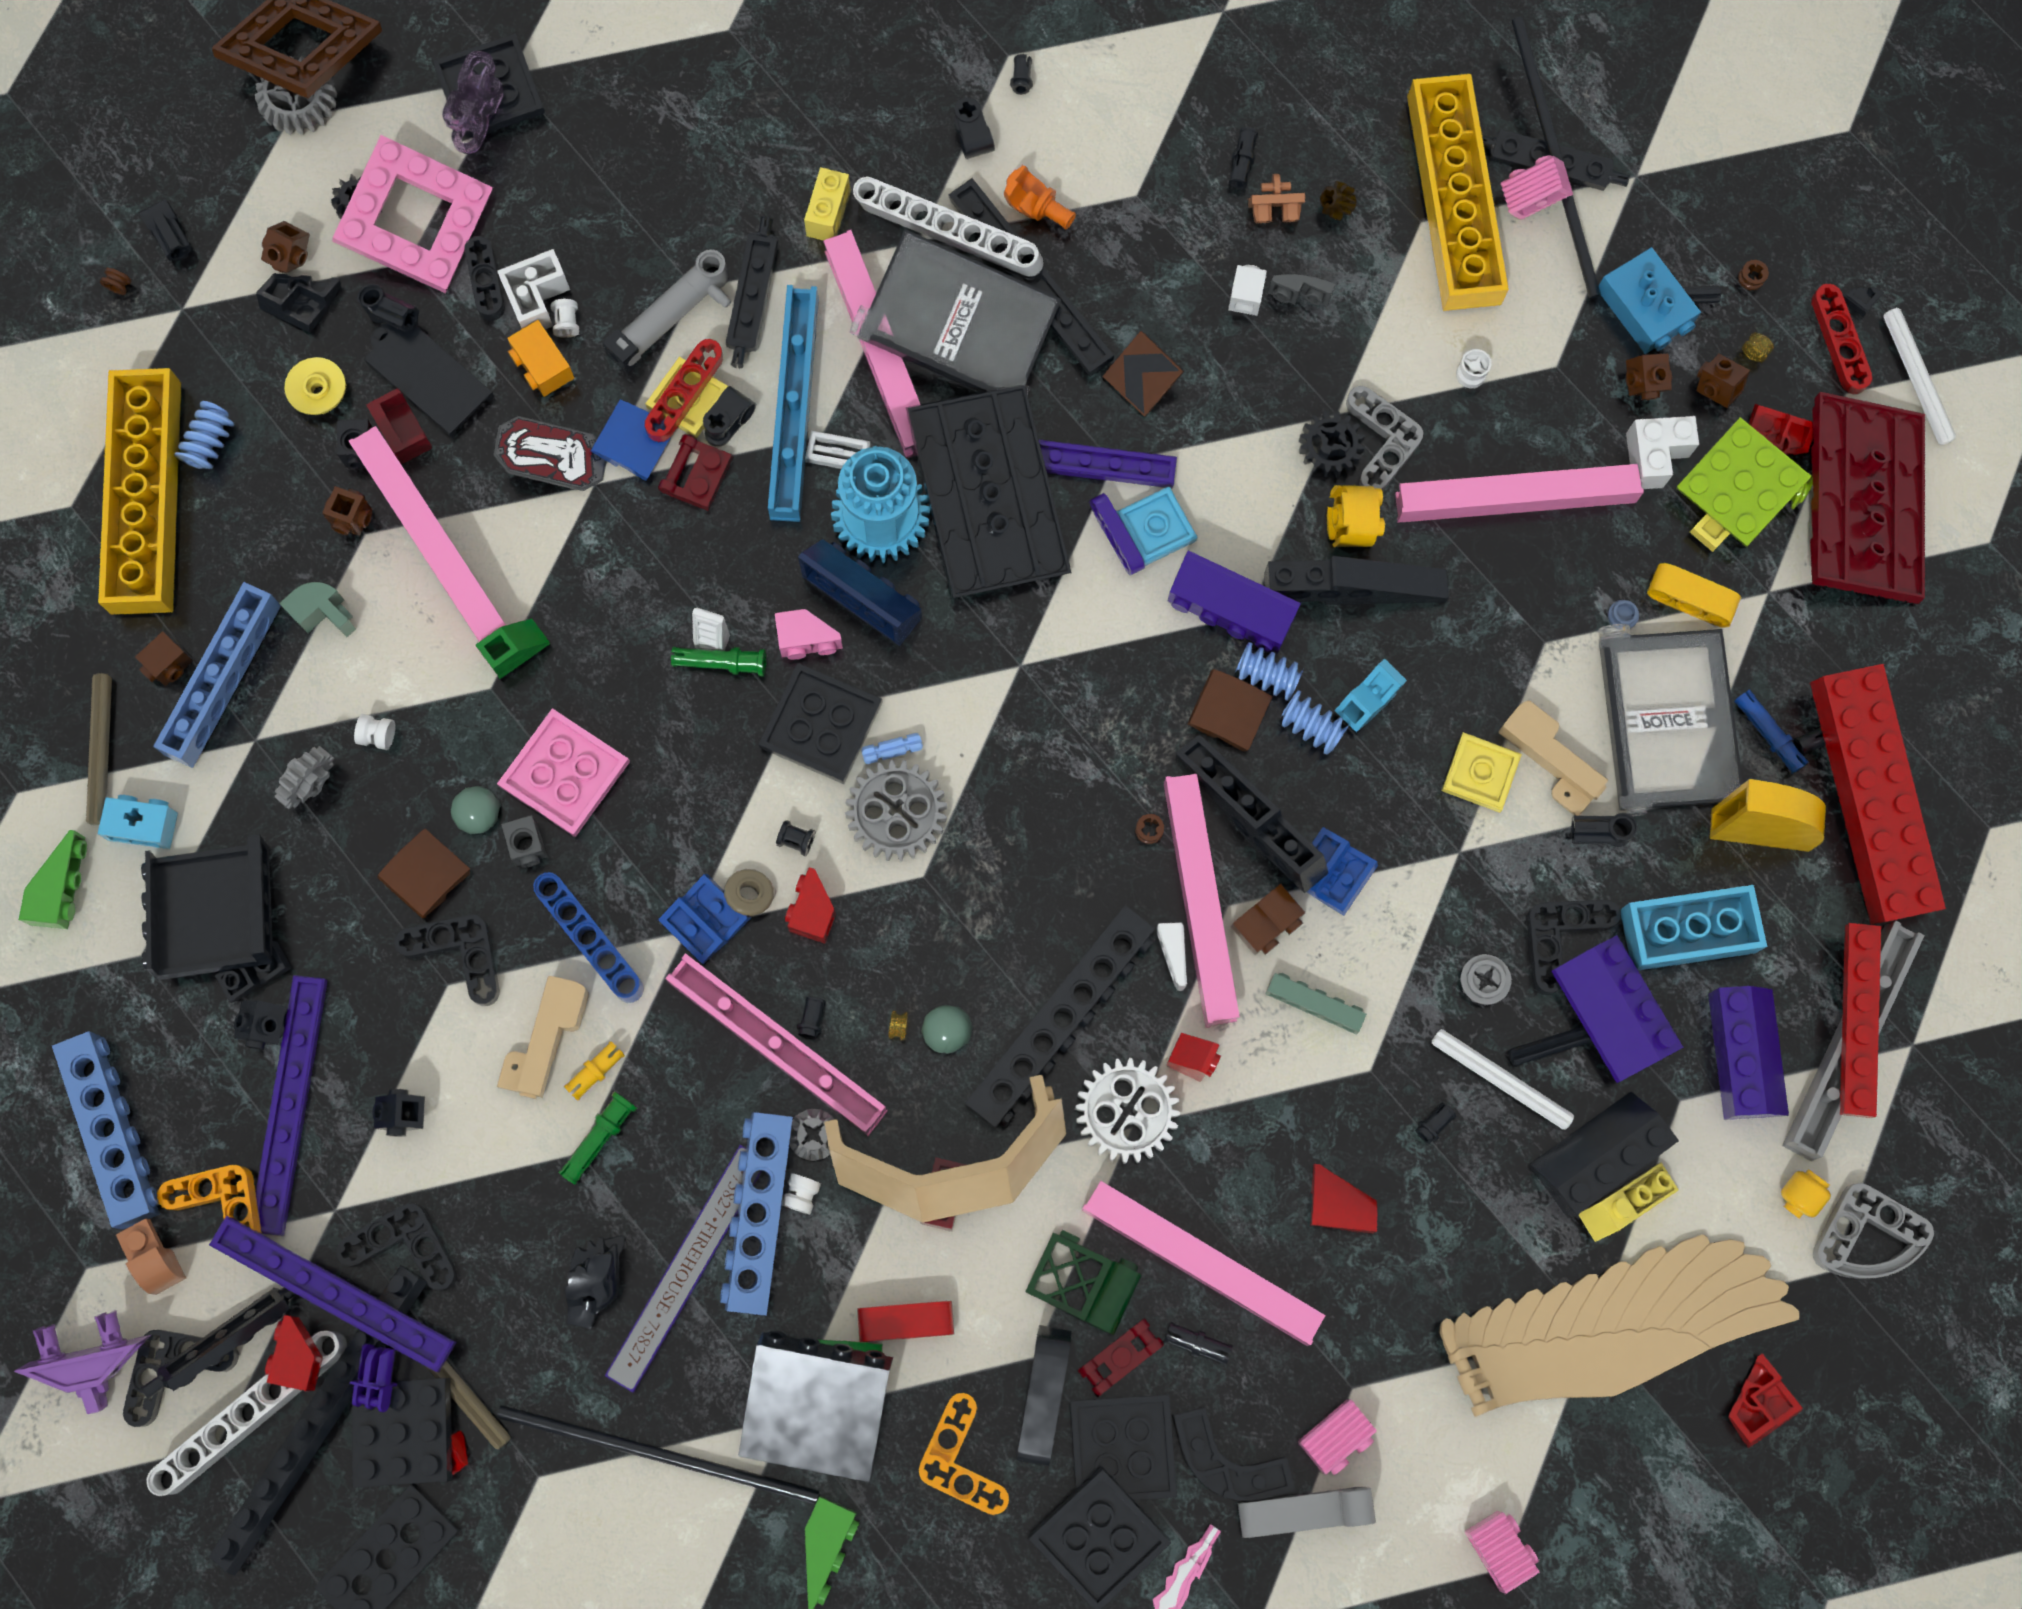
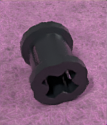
M785 820L778 833L776 846L782 847L784 845L800 851L801 855L806 857L814 842L816 831L798 828L791 825L790 821Z

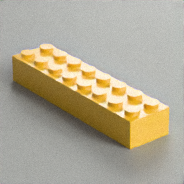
M1471 74L1413 79L1407 100L1443 311L1502 305L1509 288Z
M170 368L108 370L98 603L111 615L173 612L179 459L174 457V453L179 452L181 382Z

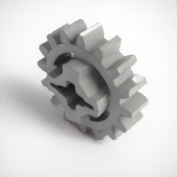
M319 746L317 749L313 747L309 753L305 752L298 759H292L288 763L284 774L279 778L278 783L281 785L275 789L277 794L274 797L290 809L291 807L296 808L300 801L304 803L309 797L317 796L322 790L325 781L330 777L328 770L334 765L332 763L334 757Z

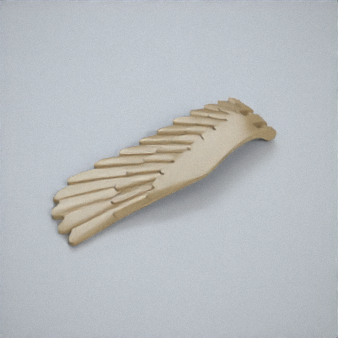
M1702 1234L1680 1242L1669 1252H1666L1662 1246L1645 1251L1633 1265L1627 1262H1618L1612 1265L1599 1278L1597 1274H1588L1573 1285L1567 1282L1560 1283L1544 1295L1539 1289L1527 1292L1516 1304L1508 1298L1503 1300L1493 1310L1491 1307L1486 1306L1478 1310L1472 1317L1463 1313L1454 1323L1451 1319L1446 1318L1440 1324L1439 1333L1450 1364L1455 1363L1460 1374L1457 1376L1464 1395H1469L1474 1406L1471 1410L1474 1417H1477L1493 1409L1524 1401L1613 1397L1637 1387L1719 1345L1759 1331L1799 1320V1310L1793 1305L1781 1301V1298L1787 1294L1789 1286L1784 1281L1765 1277L1766 1272L1771 1267V1263L1764 1256L1744 1254V1242L1729 1239L1709 1243L1707 1236ZM1468 1357H1473V1360L1477 1367L1476 1369H1471V1366L1467 1359ZM1485 1387H1487L1492 1399L1487 1402L1481 1391Z

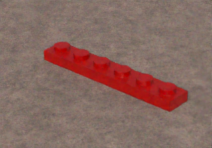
M1856 923L1845 925L1840 1115L1865 1118L1877 1117L1881 926Z

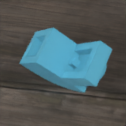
M1384 659L1359 686L1346 696L1334 711L1357 732L1397 695L1396 693L1407 680Z

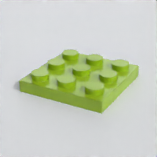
M1740 417L1681 481L1676 489L1745 547H1748L1812 476Z

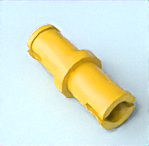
M610 1041L591 1061L587 1060L584 1062L583 1065L585 1067L563 1086L570 1093L578 1084H581L572 1094L577 1101L597 1081L602 1082L605 1079L604 1074L625 1056L619 1049L608 1058V1055L617 1047L613 1042Z

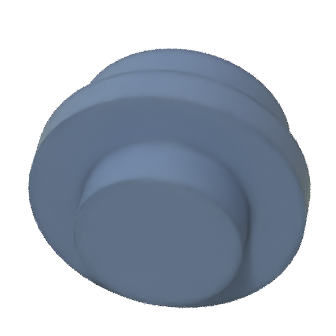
M1619 600L1610 606L1608 620L1618 630H1629L1638 622L1639 611L1634 603L1628 600Z

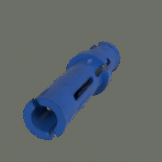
M1751 690L1743 693L1734 701L1758 732L1765 738L1771 747L1769 750L1781 758L1792 775L1809 763L1792 743L1793 738L1790 734L1786 735Z

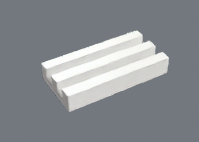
M811 431L805 462L842 469L847 460L813 454V452L848 459L857 453L841 448L815 445L816 441L856 449L870 448L871 443L870 441Z

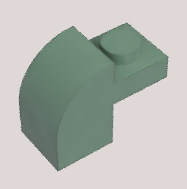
M320 582L303 584L293 590L279 603L307 633L326 617L346 637L356 630L349 621L353 616L341 604L345 600L335 588L328 584Z

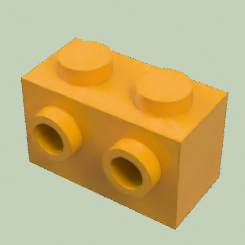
M539 320L507 338L512 348L508 351V354L517 367L523 365L527 371L524 377L532 390L538 388L545 397L575 379L569 364Z

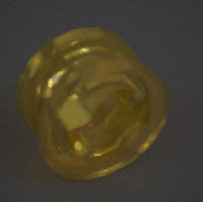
M1752 333L1748 338L1749 341H1746L1742 346V350L1750 359L1756 362H1764L1768 357L1767 354H1770L1774 349V345L1765 335Z
M892 1010L889 1039L898 1036L902 1041H905L908 1012L899 1015L896 1011Z

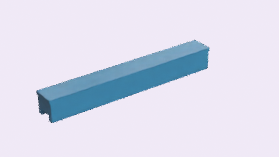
M787 285L768 499L770 520L800 522L819 304L818 290L815 286H811V289H795L793 285Z

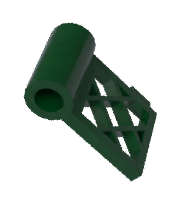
M1064 1230L1061 1231L1060 1235L1053 1232L1025 1292L1108 1334L1114 1335L1142 1276L1136 1272L1139 1266L1123 1258L1117 1263L1079 1245L1080 1238ZM1058 1242L1070 1249L1073 1261L1055 1267L1052 1253ZM1074 1251L1085 1256L1077 1259ZM1093 1259L1103 1264L1097 1277L1084 1280L1079 1263ZM1048 1261H1049V1262H1050V1265H1051V1269H1048V1270H1045V1271H1044V1269H1045V1267H1046V1265H1047V1263H1048ZM1075 1265L1081 1283L1063 1289L1057 1271ZM1054 1273L1059 1288L1058 1291L1045 1295L1035 1290L1041 1277ZM1094 1283L1089 1293L1086 1285ZM1083 1287L1087 1300L1080 1312L1068 1305L1065 1293ZM1061 1295L1064 1303L1054 1299L1053 1297Z

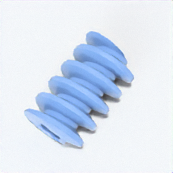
M201 401L200 407L203 410H197L194 413L197 420H192L189 423V428L192 431L184 433L183 436L187 442L179 443L178 448L181 452L174 453V457L192 467L213 469V465L207 461V458L218 459L219 455L212 448L224 447V444L217 438L218 436L228 438L229 433L223 427H234L235 424L228 418L229 414L226 410L214 403Z
M1248 642L1236 668V671L1239 670V679L1244 681L1248 675H1251V685L1253 686L1262 680L1263 691L1274 685L1273 695L1277 696L1282 690H1285V700L1289 701L1303 670L1300 673L1298 672V663L1295 661L1287 668L1286 657H1282L1275 663L1274 652L1263 658L1264 648L1262 647L1255 653H1252V643Z
M1298 690L1281 715L1283 716L1282 726L1287 727L1293 722L1292 733L1294 734L1304 729L1303 740L1307 741L1314 736L1313 747L1317 748L1325 743L1324 754L1327 755L1334 750L1349 725L1342 729L1343 718L1341 717L1331 722L1332 711L1330 710L1320 715L1322 707L1320 703L1311 709L1310 697L1300 702L1301 691Z

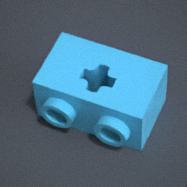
M118 795L117 799L106 797L98 835L113 842L170 849L178 813L168 806V802L158 799H149V803L137 802L138 798L129 795Z

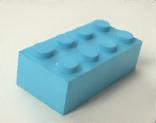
M1754 885L1631 902L1620 909L1629 956L1638 971L1755 954L1767 947Z

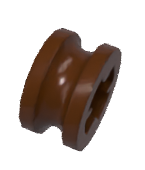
M1759 260L1746 262L1738 274L1740 285L1747 290L1759 289L1768 278V268ZM1753 271L1757 272V278L1754 277V279H1751L1748 276V274L1752 273Z
M106 268L104 271L106 277L100 279V284L114 293L125 295L127 292L125 286L130 285L132 280L116 269Z
M1155 814L1143 815L1136 824L1135 833L1137 838L1145 844H1154L1161 839L1164 832V824L1161 818ZM1150 822V826L1152 823L1157 825L1155 836H1149L1150 833L1146 836L1142 832L1145 827L1144 823Z

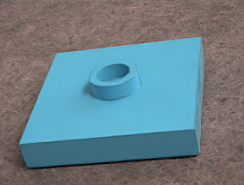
M1166 487L1116 511L1137 547L1145 566L1197 541L1198 537L1170 487Z

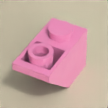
M806 609L774 613L779 649L782 657L796 660L806 657V654L818 652L819 655H830L837 652V649H843L840 633Z

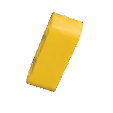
M1667 563L1658 564L1647 591L1649 597L1660 603L1723 628L1730 627L1741 600V596L1737 592Z

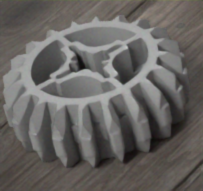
M301 56L298 61L301 62L304 57ZM260 78L261 83H256L258 93L255 94V100L260 114L276 130L280 132L285 129L286 133L290 136L295 129L299 134L303 135L306 128L314 132V125L317 123L324 126L323 117L332 118L330 109L336 108L334 98L337 97V91L332 78L308 99ZM278 107H283V109H291L293 111L282 110Z

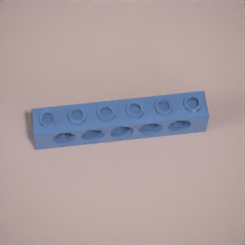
M243 582L153 746L166 757L191 768L196 764L281 607L272 594Z
M88 1031L52 1045L111 1228L123 1230L145 1218L150 1219L160 1215L157 1207L160 1205L157 1200V1191L154 1187L150 1186L147 1177L150 1174L149 1165L146 1159L140 1156L137 1147L140 1144L139 1135L136 1129L130 1126L127 1117L130 1114L129 1105L126 1099L120 1096L117 1087L120 1084L119 1075L116 1069L110 1066L107 1055H110L107 1041L104 1037ZM93 1061L94 1070L91 1075L85 1077L84 1068L89 1062ZM103 1091L104 1100L102 1104L95 1107L94 1097L98 1092ZM113 1121L114 1130L111 1135L105 1137L104 1127L108 1122ZM123 1151L124 1161L120 1166L115 1167L114 1157L118 1152ZM132 1181L134 1183V1192L126 1198L123 1192L124 1187L128 1182Z
M753 1112L750 1119L745 1118L742 1138H748L746 1151H740L738 1171H743L742 1184H736L733 1200L734 1204H739L737 1217H731L729 1236L734 1237L733 1250H727L725 1258V1270H730L729 1281L722 1284L720 1303H725L726 1311L767 1316L793 1117ZM763 1137L768 1138L773 1145L772 1152L766 1157L760 1156L756 1151V1143ZM758 1170H762L768 1175L767 1186L760 1190L756 1189L751 1182L752 1175ZM754 1203H759L764 1209V1216L758 1222H751L747 1217V1209ZM750 1236H755L760 1243L759 1250L753 1255L745 1254L742 1248L744 1240ZM750 1269L755 1274V1282L749 1288H742L738 1283V1276L743 1270Z

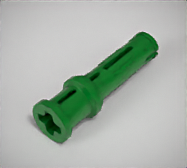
M674 646L672 648L674 655H671V665L674 667L728 669L733 675H738L739 672L758 673V676H765L767 666L766 649H760L757 652L743 651L740 647L731 648L730 651L677 648Z
M616 1091L613 1092V1099L602 1114L598 1113L595 1116L596 1119L594 1121L596 1124L558 1172L574 1185L577 1184L582 1174L590 1166L610 1137L620 1133V1126L631 1111L635 1112L638 1109Z

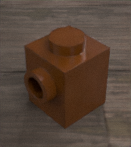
M163 631L135 656L143 665L139 670L152 683L158 679L165 686L170 682L178 680L184 673V669L193 662Z

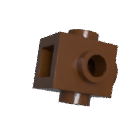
M286 221L268 227L266 235L262 240L263 252L261 260L271 265L274 270L288 273L303 266L308 257L306 250L310 234Z
M1668 354L1641 355L1626 360V384L1629 389V396L1641 395L1642 400H1653L1660 398L1661 392L1672 390V372L1670 370Z
M1718 354L1710 363L1706 361L1701 366L1697 374L1700 380L1696 391L1727 408L1744 391L1750 370Z
M335 486L325 503L322 514L335 532L346 536L350 532L360 536L363 528H367L370 524L372 508L362 493L353 489H348L347 491Z

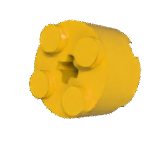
M1335 485L1329 497L1335 498L1334 506L1327 508L1328 536L1330 540H1335L1332 545L1334 547H1372L1377 536H1383L1385 530L1384 519L1380 518V506L1383 502L1382 489L1375 488L1374 486Z

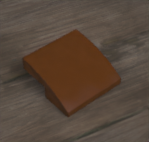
M1212 669L1187 724L1211 738L1218 737L1243 752L1248 751L1273 696L1236 677Z
M425 828L390 860L378 874L377 878L423 919L446 900V895L449 891L470 875V868Z

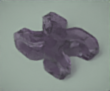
M473 51L466 57L459 72L457 91L453 90L449 94L442 112L446 126L453 129L451 138L455 148L464 154H473L481 147L488 131L489 115L496 113L504 93L501 81L494 77L496 68L490 54L484 51ZM479 62H484L486 66L481 75L475 74L473 71L474 66ZM454 113L456 115L455 119L451 118ZM466 130L473 132L474 136L470 142H461Z

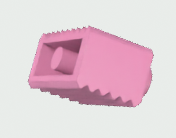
M1543 156L1535 161L1534 166L1526 170H1515L1509 174L1508 179L1501 182L1505 201L1509 208L1508 211L1520 220L1573 194L1564 162L1555 156Z
M1347 1399L1297 1442L1323 1474H1328L1331 1471L1333 1475H1336L1349 1464L1346 1457L1355 1450L1360 1454L1374 1442L1371 1436L1377 1431L1351 1399Z
M1496 1511L1467 1529L1464 1533L1499 1591L1507 1594L1540 1573L1535 1565L1539 1560L1529 1544L1524 1546L1517 1536L1521 1530L1510 1514L1506 1516L1503 1512Z

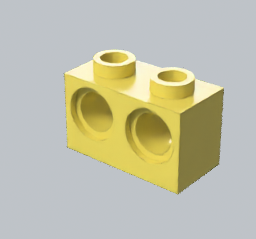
M820 167L804 219L807 237L826 240L838 235L851 192L849 174Z

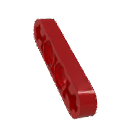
M1824 284L1812 296V307L1841 386L1850 394H1860L1871 383L1872 372L1841 290L1836 285ZM1824 294L1826 298H1832V302L1830 304L1828 300L1821 299ZM1836 319L1841 321L1844 325V331L1836 332L1831 329L1830 320ZM1841 346L1850 347L1854 352V357L1851 359L1841 356L1839 348ZM1855 375L1856 378H1861L1862 381L1859 384L1857 380L1852 381L1851 377Z
M705 339L696 345L646 417L645 429L649 438L653 441L664 442L673 435L722 364L723 352L717 341ZM711 350H714L715 357L709 356L704 362L703 352L709 353ZM703 362H704V366H705L706 371L701 367V365H702ZM690 372H696L701 375L700 381L695 385H689L684 382L685 376ZM673 396H680L684 399V404L681 408L672 409L668 406L669 399ZM662 410H664L667 414L666 418L664 417ZM665 418L664 426L666 429H658L655 432L653 424H660Z

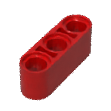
M952 1301L857 1309L859 1342L954 1335Z

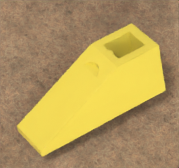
M1659 1163L1602 1197L1578 1215L1596 1242L1621 1230L1679 1191L1663 1164Z

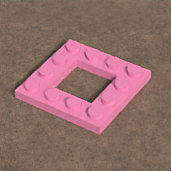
M380 135L334 233L332 242L446 294L465 252V244L473 235L493 187ZM396 178L452 203L430 251L375 226Z

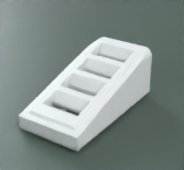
M694 608L692 620L695 648L725 651L730 634L724 617L710 611Z
M1157 924L1156 933L1174 986L1177 991H1183L1187 985L1183 924Z

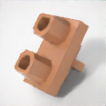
M1272 174L1271 183H1261V192H1272V194L1251 195V198L1248 199V208H1253L1255 223L1272 222L1271 207H1282V222H1297L1300 219L1301 205L1305 203V193L1281 194V191H1291V182H1280V175Z

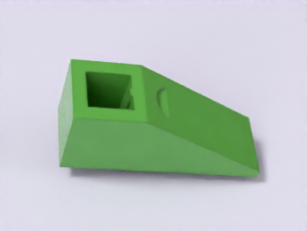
M69 830L25 887L18 920L30 926L68 929L69 921H72L75 915L73 900L75 890H78L81 884L79 869L81 859H84L87 853L86 837L75 830Z
M823 1496L818 1498L805 1527L808 1609H815L817 1603L824 1605L832 1587L826 1584L831 1571L838 1573L846 1555L840 1552L845 1539L852 1541L860 1523L854 1520L857 1514L856 1511Z

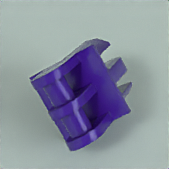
M371 1344L362 1345L357 1380L350 1381V1384L354 1385L352 1404L354 1406L360 1407L364 1404L366 1409L372 1410L374 1407H377L380 1412L388 1410L392 1387L397 1386V1383L391 1382L395 1349L376 1348Z

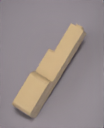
M1525 701L1517 707L1500 728L1499 734L1554 777L1560 779L1551 791L1553 799L1574 816H1580L1593 799L1597 800L1607 788L1605 784L1608 782V779L1554 738L1559 729V723L1531 701ZM1568 792L1569 797H1566L1564 793Z
M548 976L527 1053L512 1051L506 1055L497 1084L498 1088L519 1092L520 1096L537 1099V1097L543 1098L562 1031H577L580 1029L589 996L588 990L583 985L575 981ZM517 1064L518 1068L513 1070V1065Z

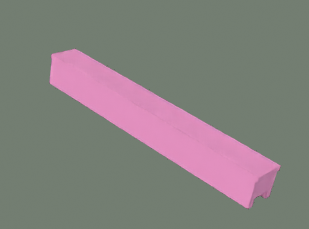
M848 230L846 233L823 241L827 250L825 255L858 336L876 291L851 230ZM884 314L878 330L893 337ZM859 339L906 459L916 456L906 407L920 405L903 359Z
M377 427L371 428L355 439L348 440L478 641L480 642L498 628L506 626Z
M1638 464L1400 483V492H1396L1395 497L1398 512L1397 523L1630 504L1636 503L1644 493V490L1641 487Z
M1197 774L1178 777L1167 776L1164 781V790L1205 1028H1209L1212 1025L1237 1022V1018L1240 1016Z
M686 953L675 970L665 978L670 985L867 1136L871 1134L888 1112L886 1106Z
M1100 1181L1087 1205L1085 1204L1082 1208L1083 1212L1304 1345L1310 1346L1312 1344V1339L1326 1315Z

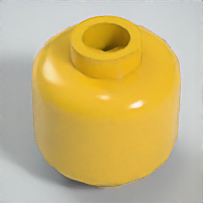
M1809 1169L1806 1173L1796 1171L1781 1190L1782 1198L1787 1201L1783 1207L1799 1219L1803 1214L1811 1218L1816 1217L1831 1198V1193L1827 1189L1830 1184Z

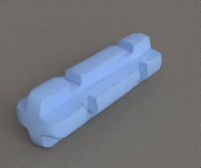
M919 733L906 735L907 738L905 739L898 737L879 742L878 746L875 747L873 744L864 746L861 750L864 762L871 764L878 762L879 758L886 760L905 755L906 751L909 750L911 753L920 751L923 747Z

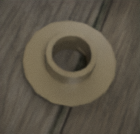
M744 869L735 872L728 878L724 886V897L727 904L735 912L742 915L755 916L763 913L770 907L774 899V888L771 881L763 873L752 869ZM744 887H751L757 892L758 896L755 899L749 900L740 894V890Z

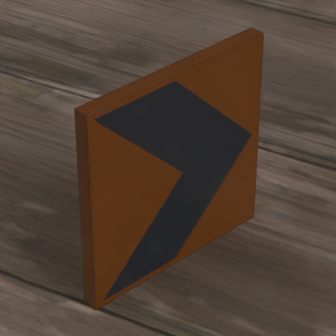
M1140 331L1103 377L1146 417L1184 371L1143 331Z

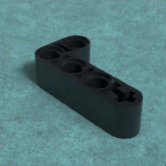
M1039 1325L1016 1461L1049 1467L1070 1352L1072 1332L1070 1330Z

